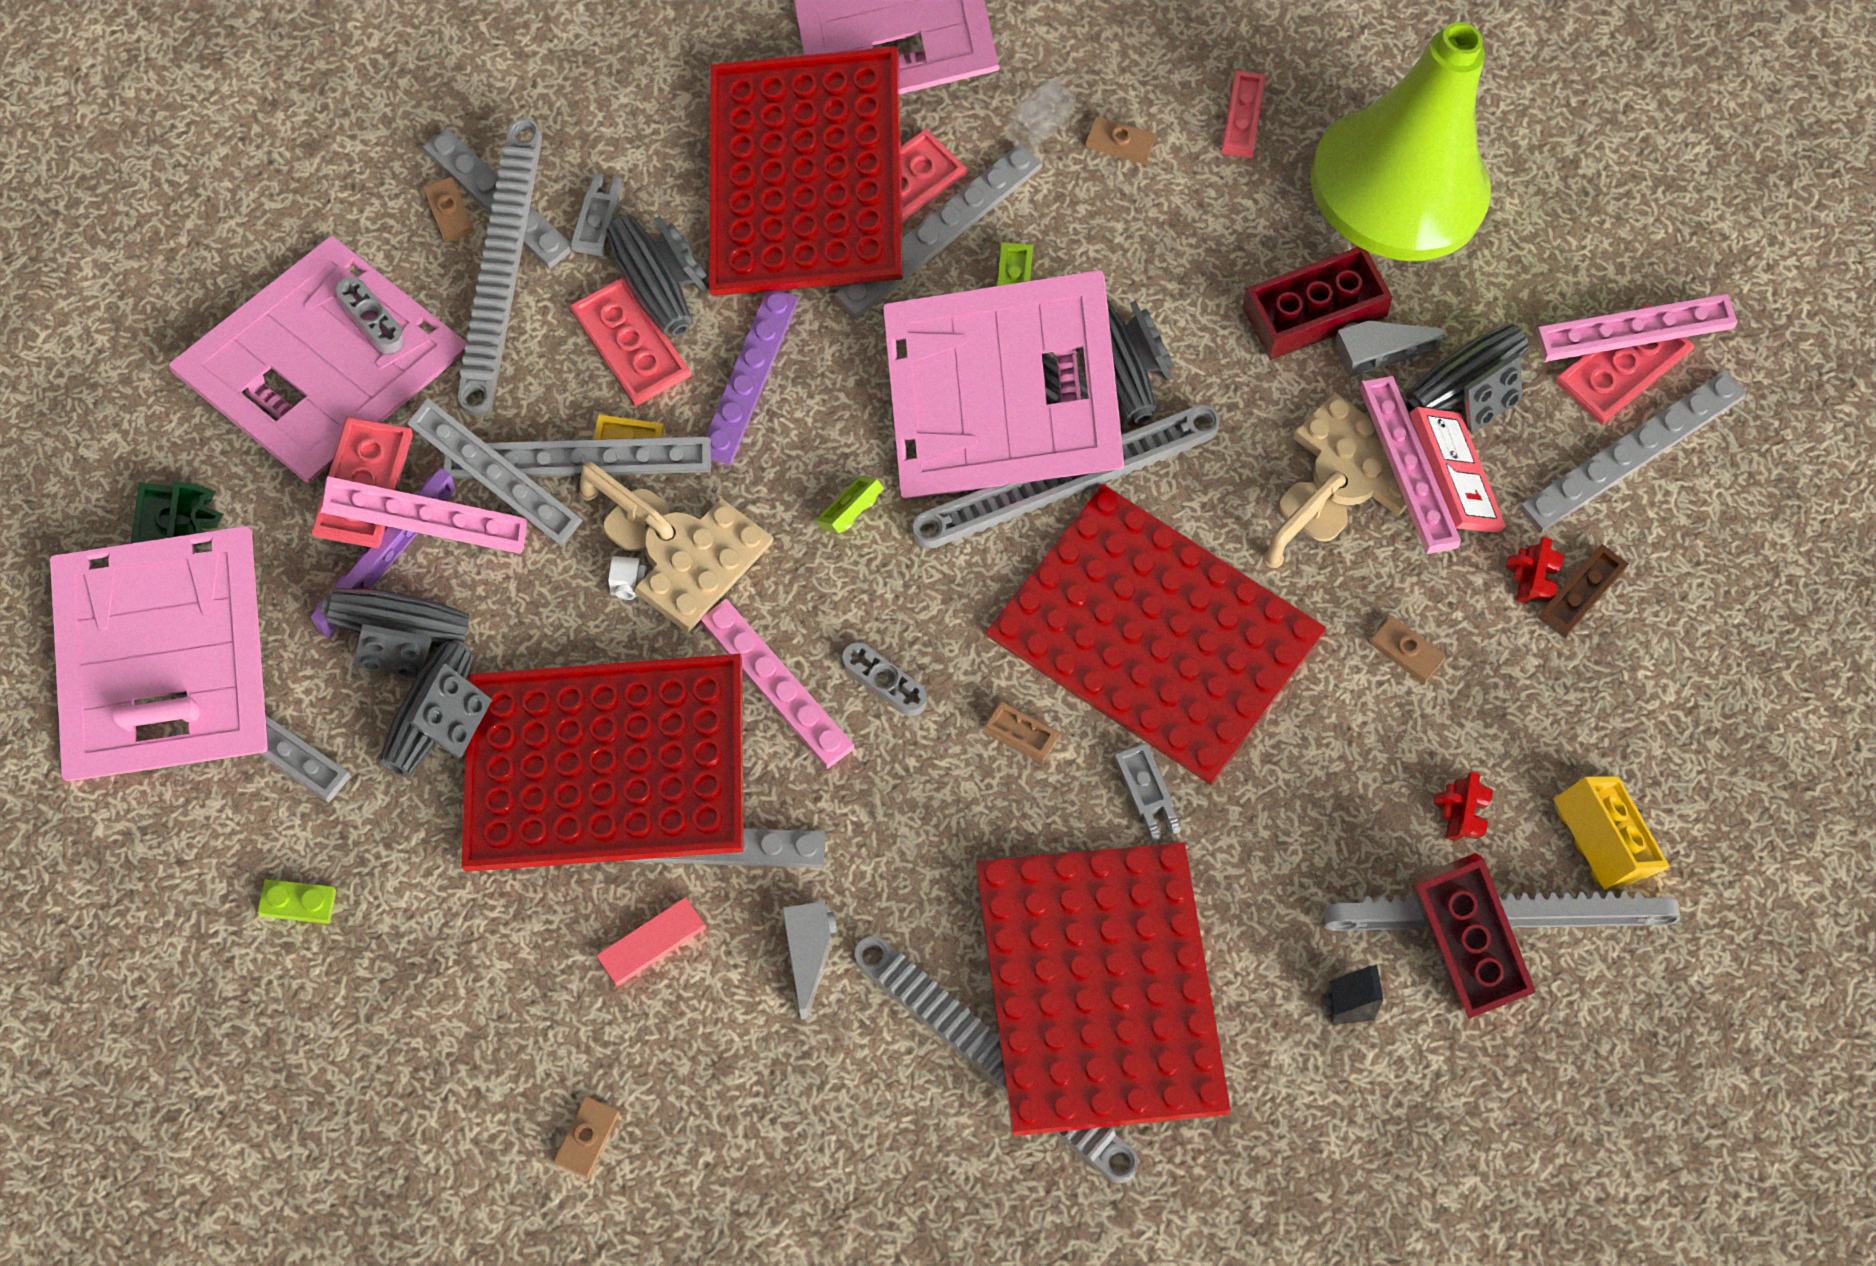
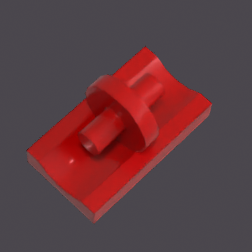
M1543 536L1540 539V544L1519 548L1518 554L1508 556L1506 568L1514 572L1513 580L1520 582L1516 601L1527 603L1532 599L1547 603L1556 596L1558 585L1556 582L1546 579L1545 574L1546 572L1553 575L1557 573L1562 567L1564 555L1551 549L1552 539Z
M1471 771L1468 773L1467 778L1457 779L1454 781V784H1447L1445 792L1434 795V805L1442 809L1441 817L1448 820L1446 839L1454 841L1462 837L1478 839L1486 834L1487 819L1474 814L1476 807L1484 809L1489 806L1492 800L1493 789L1479 783L1481 774Z

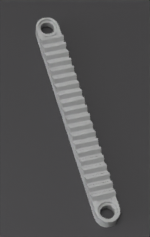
M528 118L518 119L510 125L506 143L502 149L501 169L498 170L499 180L496 181L497 191L494 192L492 215L489 217L490 227L487 228L488 238H485L486 248L483 250V262L480 264L479 285H476L477 296L474 297L475 306L472 309V321L469 322L470 332L467 333L468 343L465 345V356L462 359L463 368L460 369L461 380L458 390V401L463 410L472 416L486 414L494 403L542 145V134L537 123ZM523 130L533 132V137L527 142L517 140L518 134ZM479 391L484 394V399L480 404L470 405L467 403L468 396L471 393Z
M1199 405L1121 435L1124 468L984 488L919 514L913 522V538L919 546L927 549L936 548L952 541L957 542L964 536L970 537L977 531L979 533L985 531L987 527L993 528L1000 522H1008L1011 518L1021 517L1026 512L1031 513L1038 507L1041 509L1049 503L1054 504L1058 502L1061 498L1067 499L1074 493H1082L1084 489L1090 490L1097 484L1102 485L1110 479H1118L1120 475H1128L1133 470H1141L1144 466H1151L1158 460L1164 461L1171 455L1173 457L1178 455L1181 451L1187 452L1192 447L1215 437L1218 432L1219 415L1210 406ZM1199 417H1205L1209 419L1212 425L1208 429L1201 430L1195 427L1193 421ZM931 523L936 525L939 531L932 537H926L922 535L920 528L925 524Z
M1622 891L1619 898H1616L1612 892H1608L1604 899L1600 897L1598 892H1594L1590 899H1587L1583 892H1579L1576 899H1573L1569 892H1565L1562 899H1559L1555 893H1551L1546 900L1541 893H1537L1533 900H1530L1527 893H1522L1519 900H1516L1512 893H1508L1505 900L1500 898L1511 928L1669 925L1680 920L1678 900L1665 897L1644 898L1640 891H1636L1633 898H1630L1626 891ZM1394 895L1392 902H1387L1384 896H1380L1378 902H1373L1370 896H1366L1363 903H1337L1326 906L1323 909L1325 928L1331 931L1428 929L1420 906L1413 895H1409L1406 902H1402L1398 895Z
M874 936L862 939L855 948V961L860 971L1006 1093L999 1036L993 1032L992 1028L983 1024L978 1016H974L967 1007H963L956 998H952L947 990L940 988L935 980H931L924 971H920L913 962H909L904 954L897 952L886 941ZM868 948H877L882 952L883 958L877 964H868L862 958L864 951ZM1102 1127L1052 1132L1112 1182H1127L1133 1178L1137 1171L1138 1158L1136 1152L1118 1137L1111 1128ZM1117 1154L1126 1156L1130 1162L1129 1169L1123 1173L1113 1171L1109 1166V1160L1112 1156Z

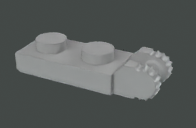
M595 173L590 191L587 190L572 238V251L604 256L608 242L606 229L616 216L623 187L622 178L615 177L609 194L601 193L604 186L603 174Z
M1143 743L1115 753V763L1140 819H1143L1151 841L1160 840V830L1152 814L1163 811L1167 828L1171 834L1174 835L1181 832L1178 819L1172 808L1173 801L1148 744Z

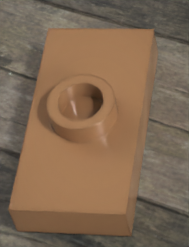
M1096 116L1086 141V147L1146 165L1156 140V134Z
M453 176L423 186L425 196L444 243L475 233Z
M1393 616L1387 620L1370 642L1373 647L1423 684L1429 680L1446 659L1445 654Z
M1001 700L983 727V732L1041 764L1045 762L1060 737L1059 731Z
M585 1096L554 1160V1164L589 1179L620 1114L619 1110Z

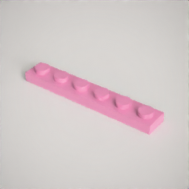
M1728 294L1541 326L1538 327L1536 334L1545 361L1733 329L1737 324V319Z
M1394 377L1362 381L1360 392L1426 554L1458 548L1461 539Z
M327 476L320 510L321 513L521 554L524 549L527 527L526 518Z
M727 599L702 617L700 620L702 626L727 654L741 655L742 672L827 769L854 749V744Z

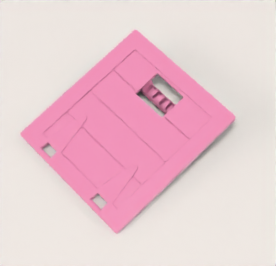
M794 0L804 55L873 49V45L921 34L923 50L899 55L900 94L999 70L985 0Z
M330 236L170 362L169 367L172 373L303 481L310 483L332 465L346 416L382 423L465 353L467 342L335 237ZM351 264H354L364 272L358 279L364 282L401 327L403 345L397 352L384 354L377 351L339 305L336 293L338 283L345 278H357L347 270ZM346 293V295L351 294L355 298L356 304L359 303L357 294ZM370 310L364 312L361 318L370 321L377 318L379 314ZM423 320L435 328L430 334L419 327ZM383 327L380 329L382 338L386 337L389 340L393 339V336L388 337L385 334V332L383 331ZM272 368L306 397L293 407L265 384L263 374ZM245 390V393L248 396H250L254 401H256L259 405H261L265 410H267L278 420L275 421L274 419H272L268 414L261 410L257 405L250 401L241 392Z
M1097 270L884 305L902 498L926 497L1124 468L1105 275L1102 271ZM897 340H906L907 358L897 360ZM1083 347L1089 399L1081 400L1076 348ZM1053 352L1057 357L1061 403L1047 405L1042 353ZM915 440L917 458L907 460L905 441Z
M243 526L60 554L50 558L61 773L63 780L90 779L264 753L267 751L252 531L249 527ZM212 541V551L195 553L193 544ZM109 557V567L92 569L90 560ZM187 692V697L138 705H135L134 702L136 699ZM179 719L189 722V734L137 742L136 726Z

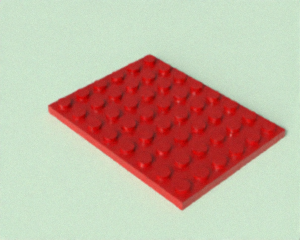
M897 46L710 64L709 291L711 295L718 296L902 280L899 52Z
M1102 484L987 629L986 636L1209 785H1212L1323 636L1326 627Z
M740 654L468 674V681L491 698L492 701L471 738L465 754L461 867L465 872L744 852L742 657Z
M1185 842L976 861L975 869L1012 1136L1229 1115L1231 1107Z

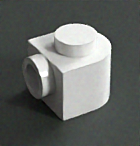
M612 557L609 573L611 595H616L624 600H632L638 597L635 594V588L647 576V566L641 565L640 558Z

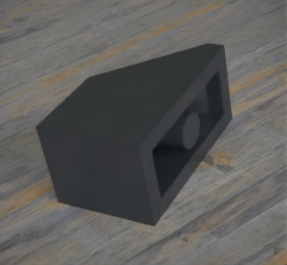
M1370 965L1330 980L1326 993L1321 994L1324 1015H1330L1332 1025L1375 1020L1384 1000L1377 965Z

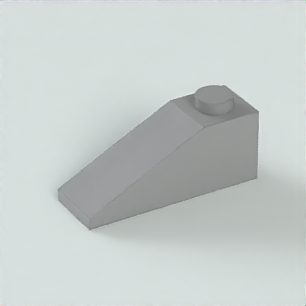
M1365 321L1359 324L1349 323L1338 330L1334 346L1350 378L1440 349L1444 332L1442 328L1377 321Z
M825 901L783 908L801 1019H806L809 1016L832 946L831 933H837L834 911L827 912Z

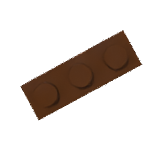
M1601 544L1541 611L1538 618L1566 638L1624 573L1629 563Z

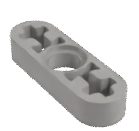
M354 277L341 280L336 287L338 303L376 350L384 354H392L400 350L403 345L401 327L364 282ZM346 293L357 294L359 303L356 304L355 298L351 294L346 295ZM370 310L379 314L377 318L370 321L361 318L364 312ZM383 327V331L385 332V334L388 337L393 336V339L389 340L386 337L382 338L380 329Z
M852 643L845 648L842 656L843 667L848 674L904 715L916 716L924 711L927 705V694L921 684L864 643ZM861 654L864 655L865 664L872 668L869 676H866L867 667L862 663L858 662L852 665V655L859 657ZM887 672L893 675L895 680L892 685L881 687L876 684L875 678L878 674ZM901 682L904 683L902 691L908 696H912L914 693L918 694L917 704L915 702H910L908 705L905 704L904 694L898 691Z

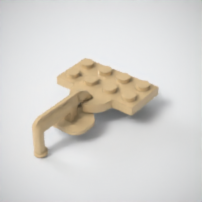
M1335 392L1295 432L1293 439L1318 457L1313 469L1314 482L1296 483L1282 496L1279 508L1287 520L1274 532L1268 550L1264 555V562L1271 568L1281 566L1284 561L1283 551L1285 545L1300 530H1303L1318 541L1334 539L1348 523L1346 505L1360 504L1373 497L1397 516L1407 508L1372 419Z
M585 462L581 468L579 496L583 500L596 498L600 490L618 504L604 521L606 536L626 551L644 550L648 562L654 567L636 586L635 594L686 633L702 619L773 542V536L722 498L700 520L686 513H670L669 505L647 489L629 491L592 462Z

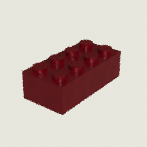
M1356 247L1247 287L1242 308L1268 358L1272 360L1337 335L1338 330L1349 323L1359 324L1387 317L1393 296L1368 251Z
M1473 853L1409 879L1459 1008L1468 1019L1536 993L1483 857Z

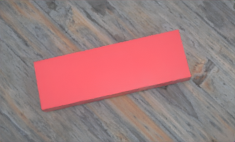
M1235 70L1222 154L1253 158L1266 81L1265 74Z
M685 897L597 954L596 957L617 987L706 929V926Z

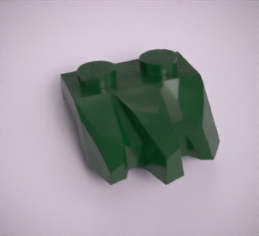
M174 481L173 487L139 482L131 544L204 533L203 529L217 528L224 514L205 506V504L212 501L216 491L198 484Z

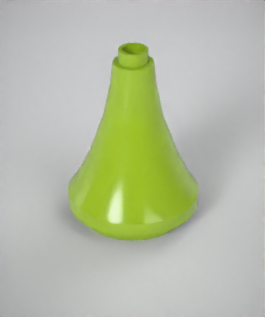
M1455 22L1436 33L1420 59L1400 82L1373 104L1351 112L1337 120L1329 127L1320 140L1310 171V182L1315 201L1332 227L1358 247L1390 259L1424 261L1440 258L1455 252L1470 241L1478 231L1489 207L1491 183L1477 142L1475 103L1485 51L1482 35L1474 26L1463 22Z

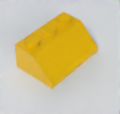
M1619 776L1584 777L1553 799L1558 807L1560 819L1570 828L1575 837L1574 843L1576 848L1586 857L1592 868L1591 873L1594 880L1604 890L1621 889L1670 867Z

